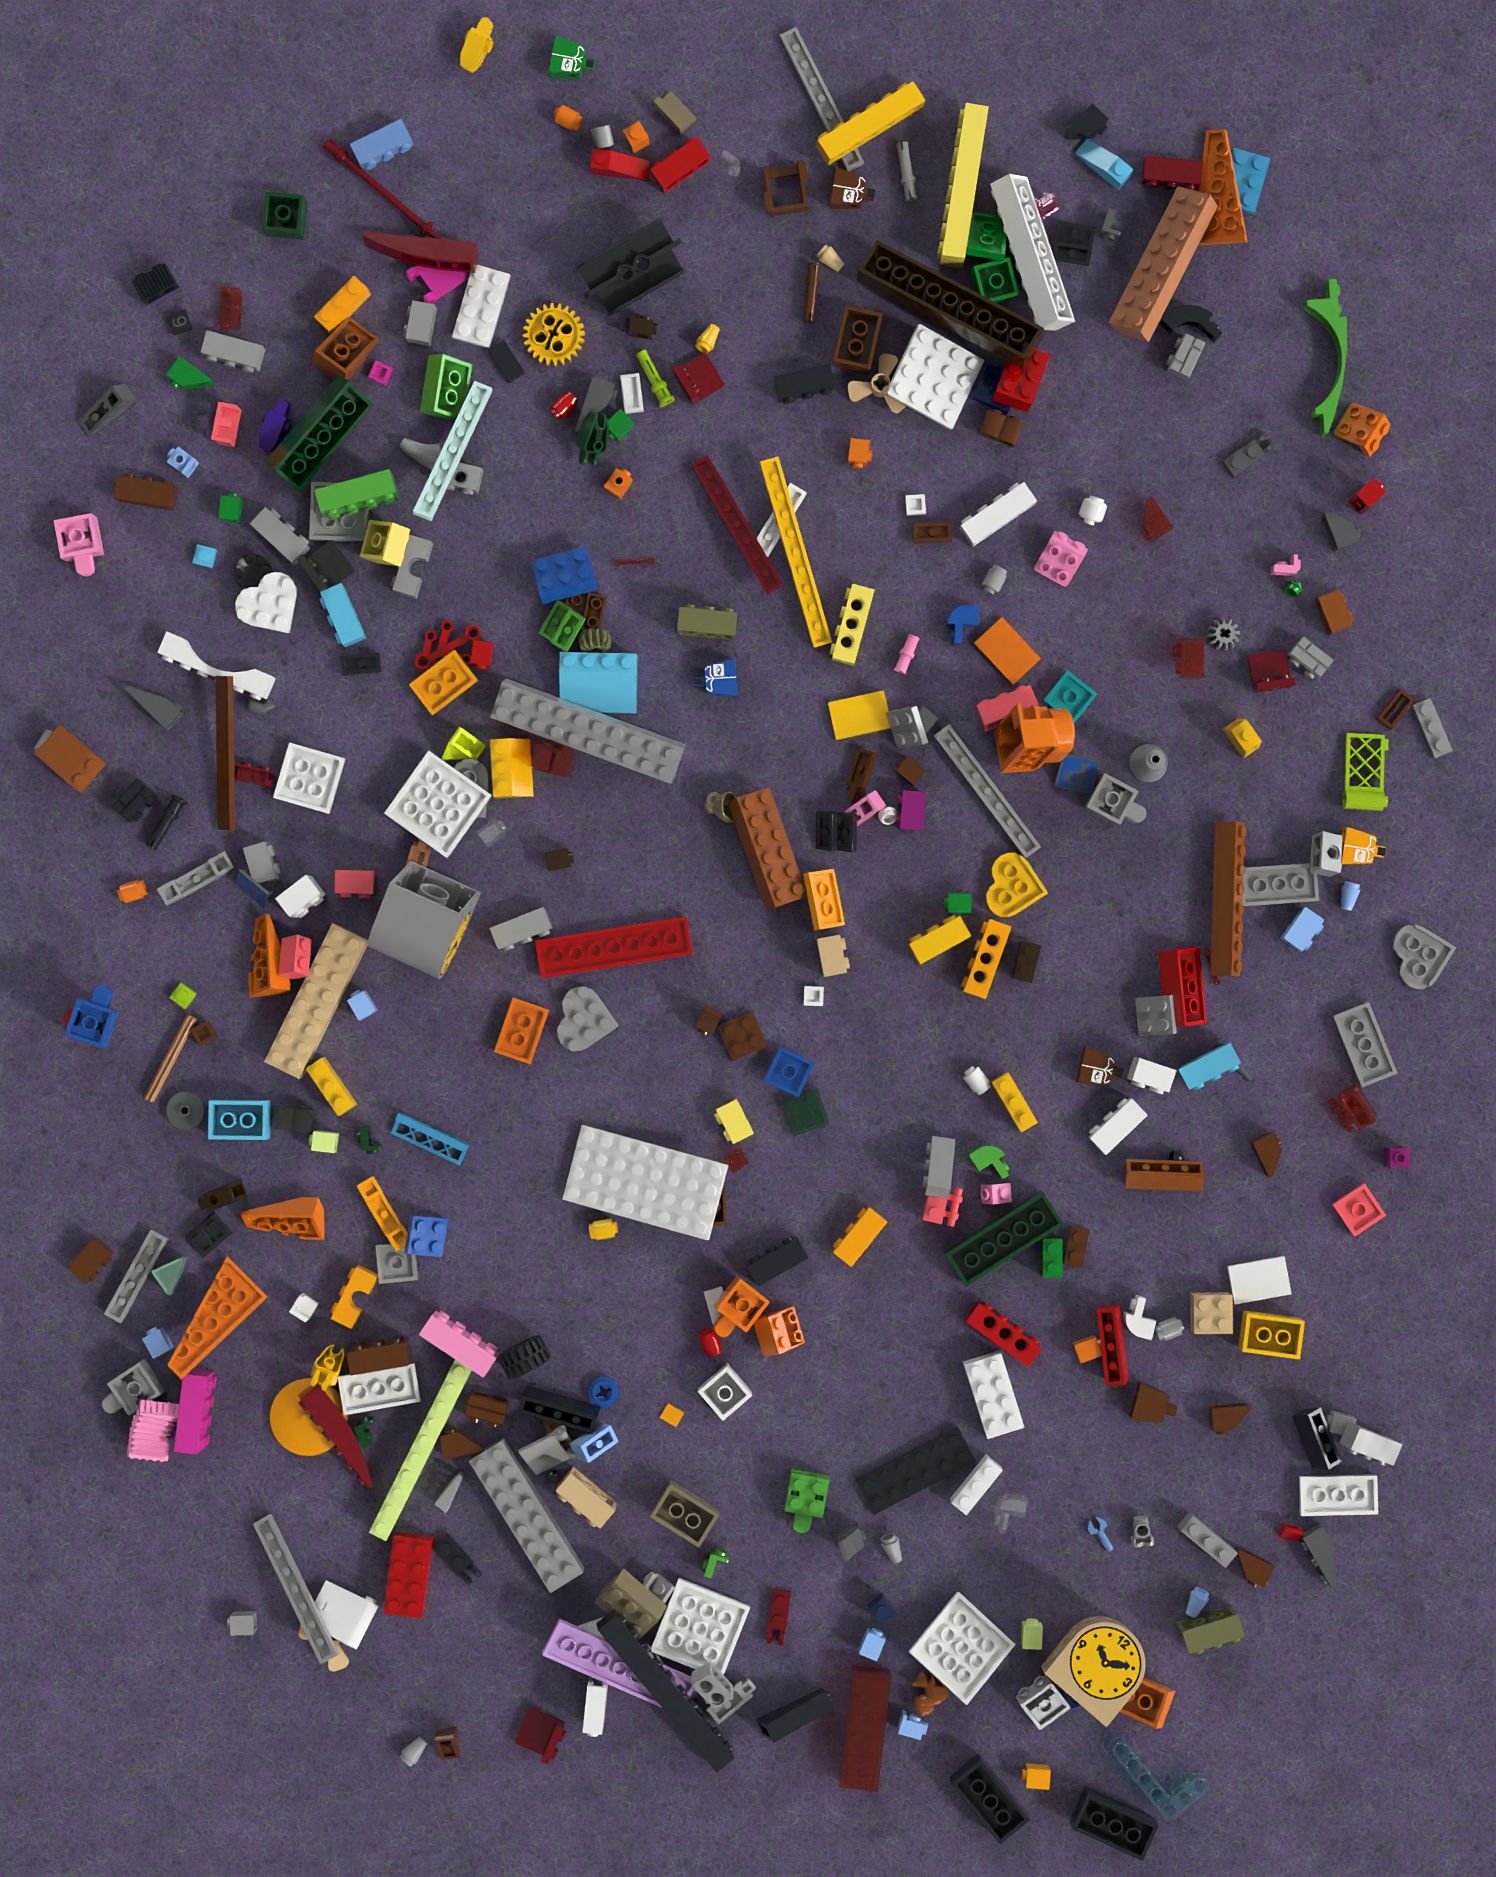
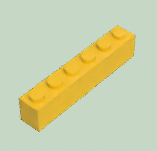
M912 81L909 84H902L895 93H887L881 98L882 101L877 104L873 102L865 108L864 112L853 114L849 121L846 123L840 122L830 133H822L818 137L815 147L826 164L829 166L921 109L926 100L915 83Z

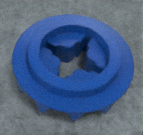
M605 1376L597 1378L589 1387V1398L594 1405L601 1406V1408L610 1407L619 1397L618 1385L611 1378ZM601 1386L604 1389L611 1388L607 1392V1398L604 1395H598L601 1391Z

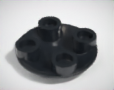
M254 553L246 554L236 562L233 576L238 585L243 589L258 587L263 577L272 573V567L263 556Z

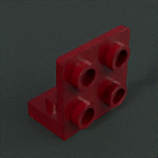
M706 353L682 367L679 364L672 367L674 376L692 405L725 386Z
M1285 649L1248 656L1254 693L1290 688L1296 685L1295 677L1291 678L1287 651Z

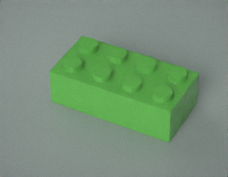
M390 469L314 490L320 512L329 520L340 518V514L348 513V515L356 514L359 512L358 509L365 507L367 510L374 509L380 503L392 504L396 502V499L400 498Z

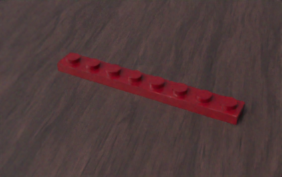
M706 455L691 464L766 594L769 595L784 586L709 456Z

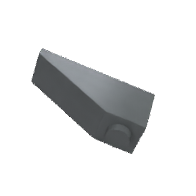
M596 377L592 378L575 429L576 435H578L583 419L590 411L596 414L599 411L603 413L610 406L611 401H615L618 390H615V383Z
M126 384L112 385L78 422L90 437L125 412L137 399Z
M130 686L124 688L167 730H170L185 715L181 711L183 707L176 700L172 702L167 698Z
M859 1524L836 1530L838 1544L844 1561L849 1560L865 1546L866 1534L864 1528H859Z

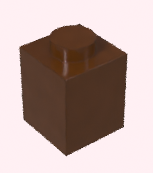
M909 756L906 759L902 757L895 765L897 767L895 772L911 786L926 771Z

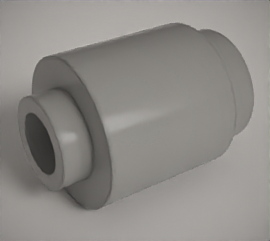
M993 565L981 584L984 587L983 591L990 595L998 594L1006 579L1007 571L997 565Z
M1176 1317L1159 1322L1155 1326V1331L1160 1341H1167L1182 1335V1330H1185L1181 1319L1177 1320Z

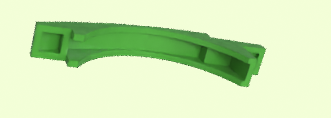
M1329 279L1325 283L1326 299L1307 300L1303 304L1304 311L1318 319L1328 330L1335 344L1338 357V370L1334 386L1325 401L1311 412L1312 418H1319L1321 437L1328 434L1335 416L1343 385L1347 355V316L1339 317L1341 315V304H1338L1340 286L1337 285L1336 279Z

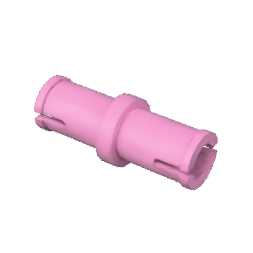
M908 634L904 648L899 652L900 657L894 669L895 671L906 674L910 660L914 658L913 653L920 638Z

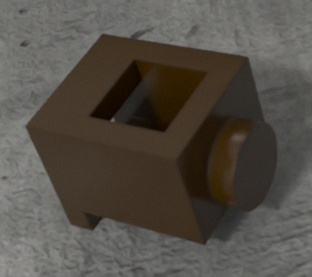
M632 313L628 331L629 336L652 340V336L657 333L658 323H654V320L647 316L637 318L636 314Z

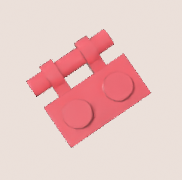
M955 1187L954 1194L949 1193L948 1199L926 1196L922 1219L942 1224L943 1217H948L947 1225L954 1227L955 1221L959 1217L957 1212L959 1204L962 1203L963 1197L961 1195L963 1189ZM947 1200H952L950 1211L945 1210Z

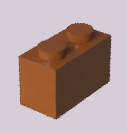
M1339 589L1314 600L1328 636L1354 625L1353 614L1346 607V597Z

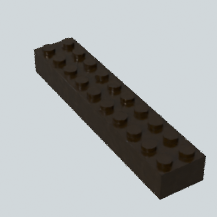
M876 240L857 269V282L1021 369H1024L1043 339V327Z

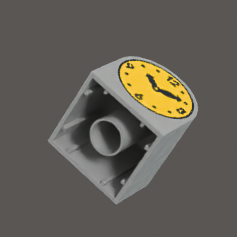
M410 861L389 883L369 936L368 947L437 979H441L460 945L481 892Z

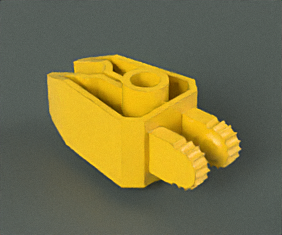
M488 17L481 18L477 28L472 27L468 30L464 38L465 43L460 54V66L472 73L481 66L487 52L489 53L493 47L492 38L490 37L493 23Z
M335 1345L326 1347L314 1362L311 1371L312 1381L310 1385L315 1386L319 1381L323 1383L321 1389L323 1391H326L328 1386L336 1385L343 1362L344 1349L342 1348L338 1354H334L332 1352Z

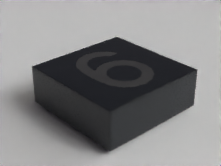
M186 310L168 315L174 335L193 329Z

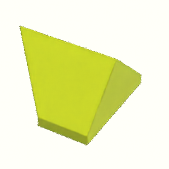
M459 727L448 742L441 760H477L486 745Z

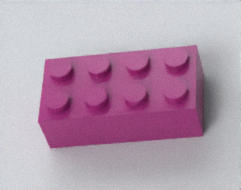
M192 1369L182 1379L174 1452L198 1454L209 1444L210 1435L207 1434V1427H210L212 1415H209L210 1407H213L214 1396H211L212 1388H215L216 1385L214 1371Z

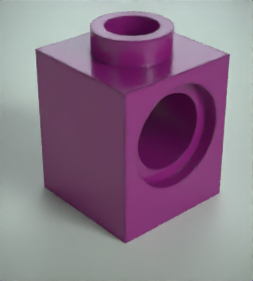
M1384 1147L1385 1167H1410L1409 1148Z

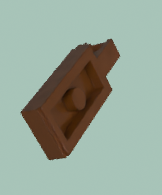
M858 748L846 782L848 785L847 790H849L847 800L857 803L861 794L865 792L877 753Z

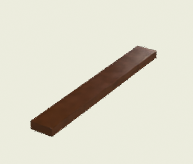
M215 676L218 830L232 831L235 830L233 676Z

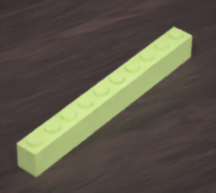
M456 1359L369 1533L385 1541L390 1536L472 1371Z

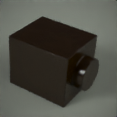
M568 848L545 852L549 872L572 868L571 863H574L573 852H569Z

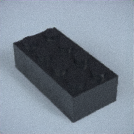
M979 1753L949 1777L953 1788L1000 1845L1030 1821L1028 1812Z
M1086 1786L1069 1821L1073 1830L1141 1861L1144 1860L1159 1826L1154 1817Z

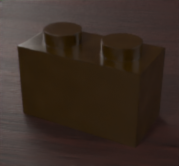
M1020 941L1012 979L1028 983L1033 982L1041 945Z

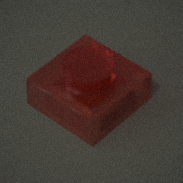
M740 1147L723 1156L733 1173L749 1164Z

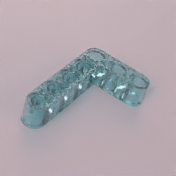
M1119 1736L1111 1740L1110 1748L1116 1759L1166 1819L1176 1818L1208 1791L1209 1785L1204 1775L1194 1772L1168 1793L1123 1737ZM1119 1744H1123V1745H1124L1123 1750H1121V1751H1116V1750H1115V1748H1116L1117 1745H1119ZM1131 1759L1136 1760V1764H1135V1765H1133V1766H1128V1765H1127L1128 1762H1129V1760H1131ZM1142 1775H1149L1146 1781H1140ZM1198 1780H1202V1781H1203V1783H1202L1201 1786H1199V1787H1195V1786H1194V1783H1195L1196 1781H1198ZM1154 1790H1161L1158 1796H1152ZM1183 1792L1188 1793V1795H1187L1186 1798H1184V1799H1180V1798H1179V1796H1180L1181 1793H1183ZM1167 1805H1173L1170 1811H1164Z

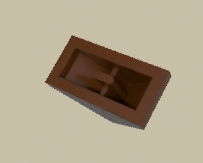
M457 1727L438 1729L435 1735V1743L441 1760L460 1758Z

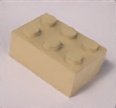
M574 1466L557 1486L558 1498L563 1502L568 1501L572 1505V1509L577 1514L586 1516L587 1522L593 1527L601 1528L616 1510L617 1503Z

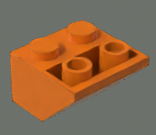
M794 1306L762 1315L754 1322L763 1357L779 1355L805 1343Z

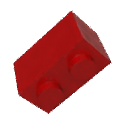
M1373 478L1354 494L1348 502L1362 514L1386 493L1385 487L1379 480Z

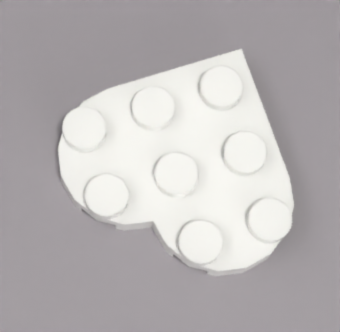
M273 572L265 575L258 587L242 590L235 602L238 618L253 626L290 633L297 597V587L294 581L287 574Z

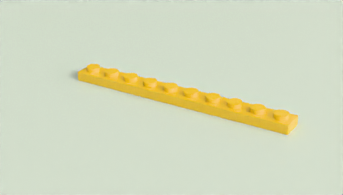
M779 457L760 461V468L812 646L815 648L832 643Z

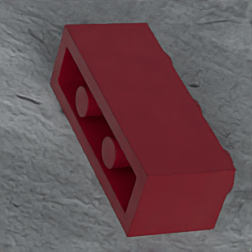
M1146 156L1143 161L1141 184H1146V187L1149 188L1165 186V189L1175 190L1179 186L1194 191L1198 190L1201 185L1203 161Z

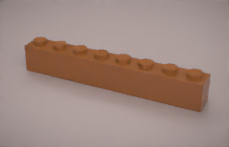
M1215 822L1210 975L1240 976L1242 970L1241 952L1243 944L1241 942V934L1243 932L1242 914L1244 912L1242 900L1245 891L1243 876L1245 874L1244 856L1246 853L1244 846L1246 827L1243 822Z

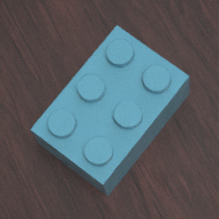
M209 1100L208 1139H270L271 1100Z

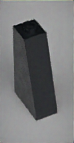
M818 1689L757 1718L756 1721L763 1736L775 1743L833 1710L832 1702L834 1700L829 1691L826 1692L823 1689Z

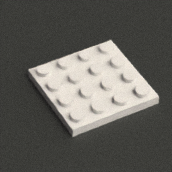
M918 324L885 394L951 430L984 360L925 326Z
M428 751L384 814L448 858L492 795Z
M678 1578L651 1646V1652L694 1669H698L711 1661L724 1675L750 1606Z
M956 1592L908 1652L958 1699L967 1705L1016 1644L962 1594Z

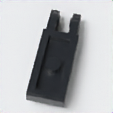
M448 1533L433 1546V1549L469 1586L473 1584V1580L464 1571L467 1567L478 1578L482 1575V1572L474 1565L473 1560Z

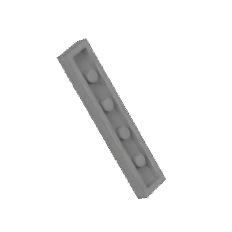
M153 1229L149 1231L104 1315L119 1323L124 1321L166 1245L168 1237Z

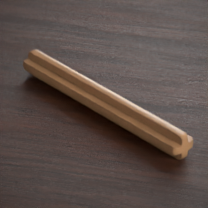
M191 1015L186 1016L144 1096L147 1101H155L191 1029L197 1021L195 1017Z

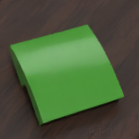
M557 600L538 634L567 652L582 627L585 618Z

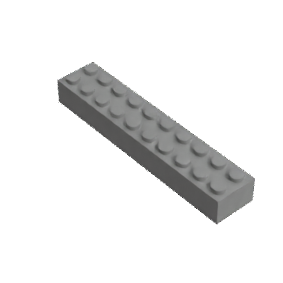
M507 678L502 681L490 717L670 784L675 778L686 746L684 743Z

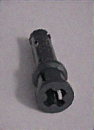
M175 794L171 795L170 803L167 808L163 809L164 815L146 843L153 850H157L172 822L179 818V812L188 803Z

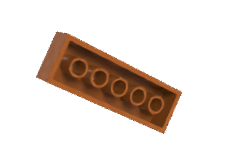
M770 787L727 802L765 910L767 911L807 897L804 883Z

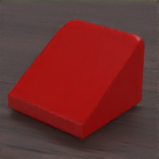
M1282 1523L1279 1538L1298 1541L1304 1532L1300 1527Z

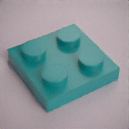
M1067 670L1043 701L1053 709H1067L1075 723L1096 697L1097 693Z

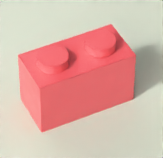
M335 870V893L345 898H351V894H359V898H370L371 895H376V871Z
M300 935L282 938L279 964L280 976L292 980L309 976L312 939Z

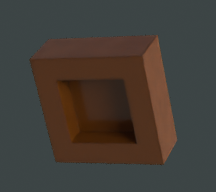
M209 1020L191 1029L199 1046H203L218 1037Z

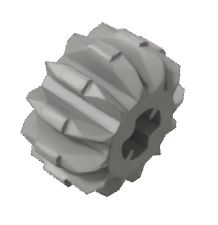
M1221 618L1219 622L1215 620L1213 626L1208 628L1212 633L1208 634L1207 638H1213L1209 644L1217 643L1216 650H1219L1221 645L1223 651H1226L1228 646L1232 649L1235 647L1233 642H1239L1236 636L1240 634V631L1234 630L1238 625L1234 624L1231 626V619L1226 623L1224 618ZM1226 631L1227 635L1222 638L1220 634Z

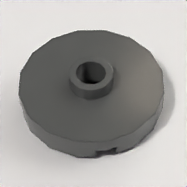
M190 1091L179 1092L173 1095L166 1107L170 1123L180 1129H192L198 1126L203 1121L206 1113L202 1098ZM184 1107L188 1108L187 1114H184L182 1111Z

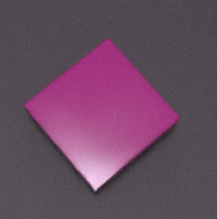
M375 360L367 378L386 386L393 368Z

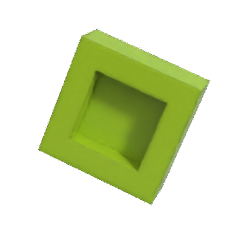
M181 982L169 998L182 1008L187 1009L197 993Z

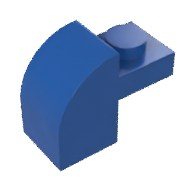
M960 606L950 614L946 626H954V629H950V640H953V645L961 646L963 627L978 626L979 606Z

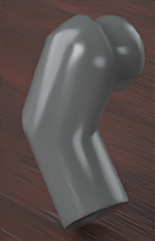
M249 699L246 703L247 709L258 715H264L276 708L272 699L263 704L256 702L255 699Z

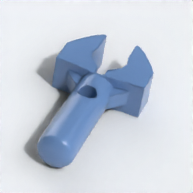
M1096 1516L1100 1524L1099 1530L1093 1527L1090 1520L1088 1521L1087 1529L1091 1535H1098L1105 1550L1110 1552L1113 1550V1547L1104 1532L1105 1527L1108 1525L1104 1519Z

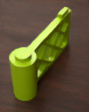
M1346 733L1343 809L1383 811L1384 807H1387L1388 796H1385L1384 760L1385 751H1388L1389 739H1385V735ZM1351 738H1358L1363 745L1355 750L1350 745ZM1372 739L1380 740V748L1376 751L1367 744ZM1364 746L1372 753L1367 760H1364L1358 754V751ZM1354 755L1362 762L1356 770L1350 764V759ZM1373 756L1379 761V767L1375 771L1367 763ZM1363 765L1371 772L1366 779L1357 772ZM1353 774L1362 781L1358 786H1349V779ZM1374 775L1379 780V787H1371L1367 780Z

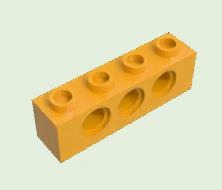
M992 919L983 922L980 930L983 933L982 938L977 940L974 950L977 951L975 958L970 959L967 967L970 969L968 976H964L961 987H964L963 992L986 999L1011 926ZM989 935H994L997 939L994 946H990L987 943ZM983 953H987L990 956V961L987 964H983L980 960V956ZM976 971H981L984 975L981 982L974 980V973Z

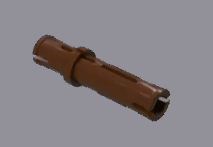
M808 263L807 280H805L806 295L803 322H815L817 288L820 286V281H818L819 263H816V265H814L815 263Z

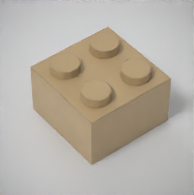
M840 935L816 939L823 977L847 973L850 965L848 957H844L843 950H846L845 939L841 938Z
M1229 1292L1190 1293V1331L1194 1334H1233V1295Z

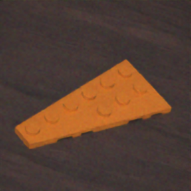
M1225 129L1206 130L1202 178L1198 192L1210 194L1218 207L1198 245L1248 243L1227 131Z
M228 1256L167 1365L181 1380L267 1299L264 1292Z

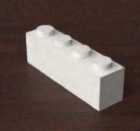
M1025 482L1020 485L1018 483L1014 484L1008 489L1009 493L1004 496L1003 494L998 495L993 499V504L990 506L985 504L977 510V515L974 517L969 515L961 521L962 525L959 529L972 547L1036 504L1037 500Z

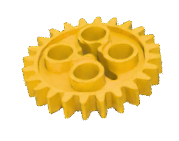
M551 303L549 309L544 304L543 311L537 307L538 314L530 313L532 320L526 319V323L529 326L523 327L524 331L528 332L523 334V338L528 339L524 342L525 346H530L527 349L528 353L534 352L532 357L533 359L539 357L540 364L546 360L547 366L553 362L555 367H557L558 361L565 365V359L572 362L570 356L577 357L576 350L582 351L579 343L585 342L581 338V336L585 335V331H581L584 326L583 323H579L580 317L574 318L576 314L574 310L568 313V306L562 310L560 303L557 308ZM549 318L555 320L551 326L545 324V321ZM562 320L563 322L559 325L557 329L559 321ZM565 327L572 329L569 334H563L562 330ZM556 331L558 336H554L551 341L550 333L554 334ZM543 335L546 337V340L543 343H539L536 341L538 336ZM551 341L549 349L546 350L545 348L548 346L549 342ZM556 344L563 345V349L558 352L554 351L553 347Z

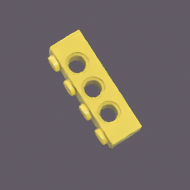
M852 584L851 589L847 588L844 599H847L848 602L846 607L842 606L839 616L843 618L842 624L836 627L834 636L838 637L836 644L832 643L829 653L833 655L832 660L854 666L874 589ZM855 601L859 602L862 606L858 611L851 608V604ZM854 620L857 626L854 629H849L846 626V622ZM848 638L851 640L852 645L845 648L841 645V640Z

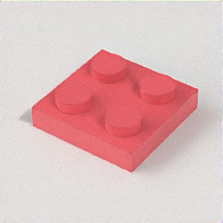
M1365 1183L1360 1184L1331 1204L1354 1237L1386 1216Z

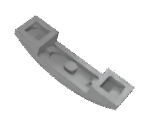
M224 851L178 879H173L157 888L166 906L225 875L234 869V866Z

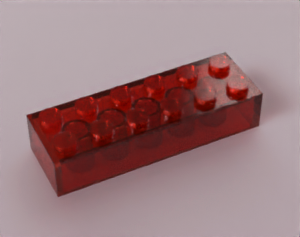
M852 1665L839 1773V1787L878 1792L892 1677L890 1670Z

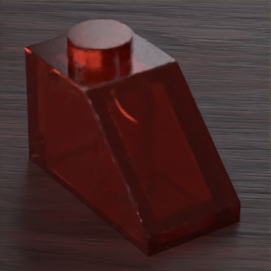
M1152 496L1146 501L1141 525L1143 538L1146 541H1150L1151 544L1173 529Z

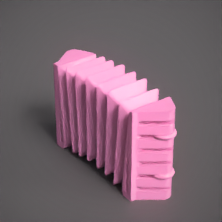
M140 1400L139 1409H136V1415H133L134 1421H131L132 1427H130L127 1457H130V1459L137 1458L138 1460L145 1459L146 1461L150 1459L154 1462L160 1460V1462L168 1461L169 1436H171V1431H173L172 1427H175V1422L178 1421L179 1404Z

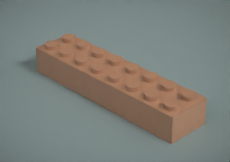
M1177 187L1109 321V324L1117 333L1146 342L1150 341L1218 207L1210 194Z

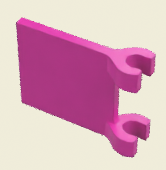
M420 266L412 267L406 271V277L410 282L419 276L423 279L431 291L423 296V301L430 304L435 303L440 297L458 287L470 277L466 272L436 270Z

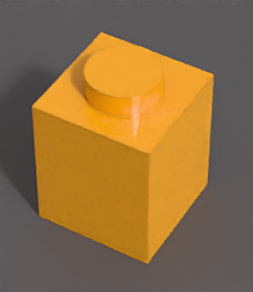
M1026 1763L1025 1769H1022L1021 1781H1024L1026 1788L1049 1790L1051 1774L1049 1765Z

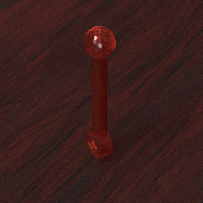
M649 557L647 560L630 561L617 559L614 564L617 567L627 564L648 563V565H653L654 558Z
M1204 947L1202 952L1206 955L1211 969L1210 948ZM1213 975V984L1219 985L1220 979Z

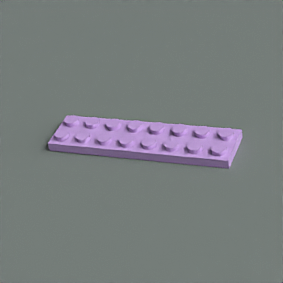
M559 1618L542 1651L543 1656L661 1707L605 1638ZM663 1665L666 1671L669 1669L676 1678L674 1681L677 1685H683L687 1691V1697L690 1698L694 1691L691 1686V1676Z

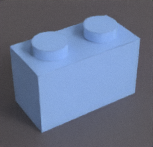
M1302 907L1280 939L1298 952L1308 950L1313 942L1311 941L1312 937L1315 934L1318 935L1323 929L1322 923L1324 919L1307 907Z
M598 1423L593 1434L585 1432L569 1444L577 1460L589 1463L615 1445L618 1440L611 1425Z

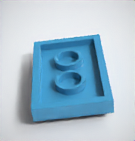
M1233 148L1231 155L1242 212L1254 215L1270 158Z

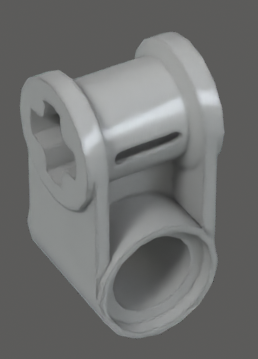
M610 125L591 129L593 141L597 149L614 145Z

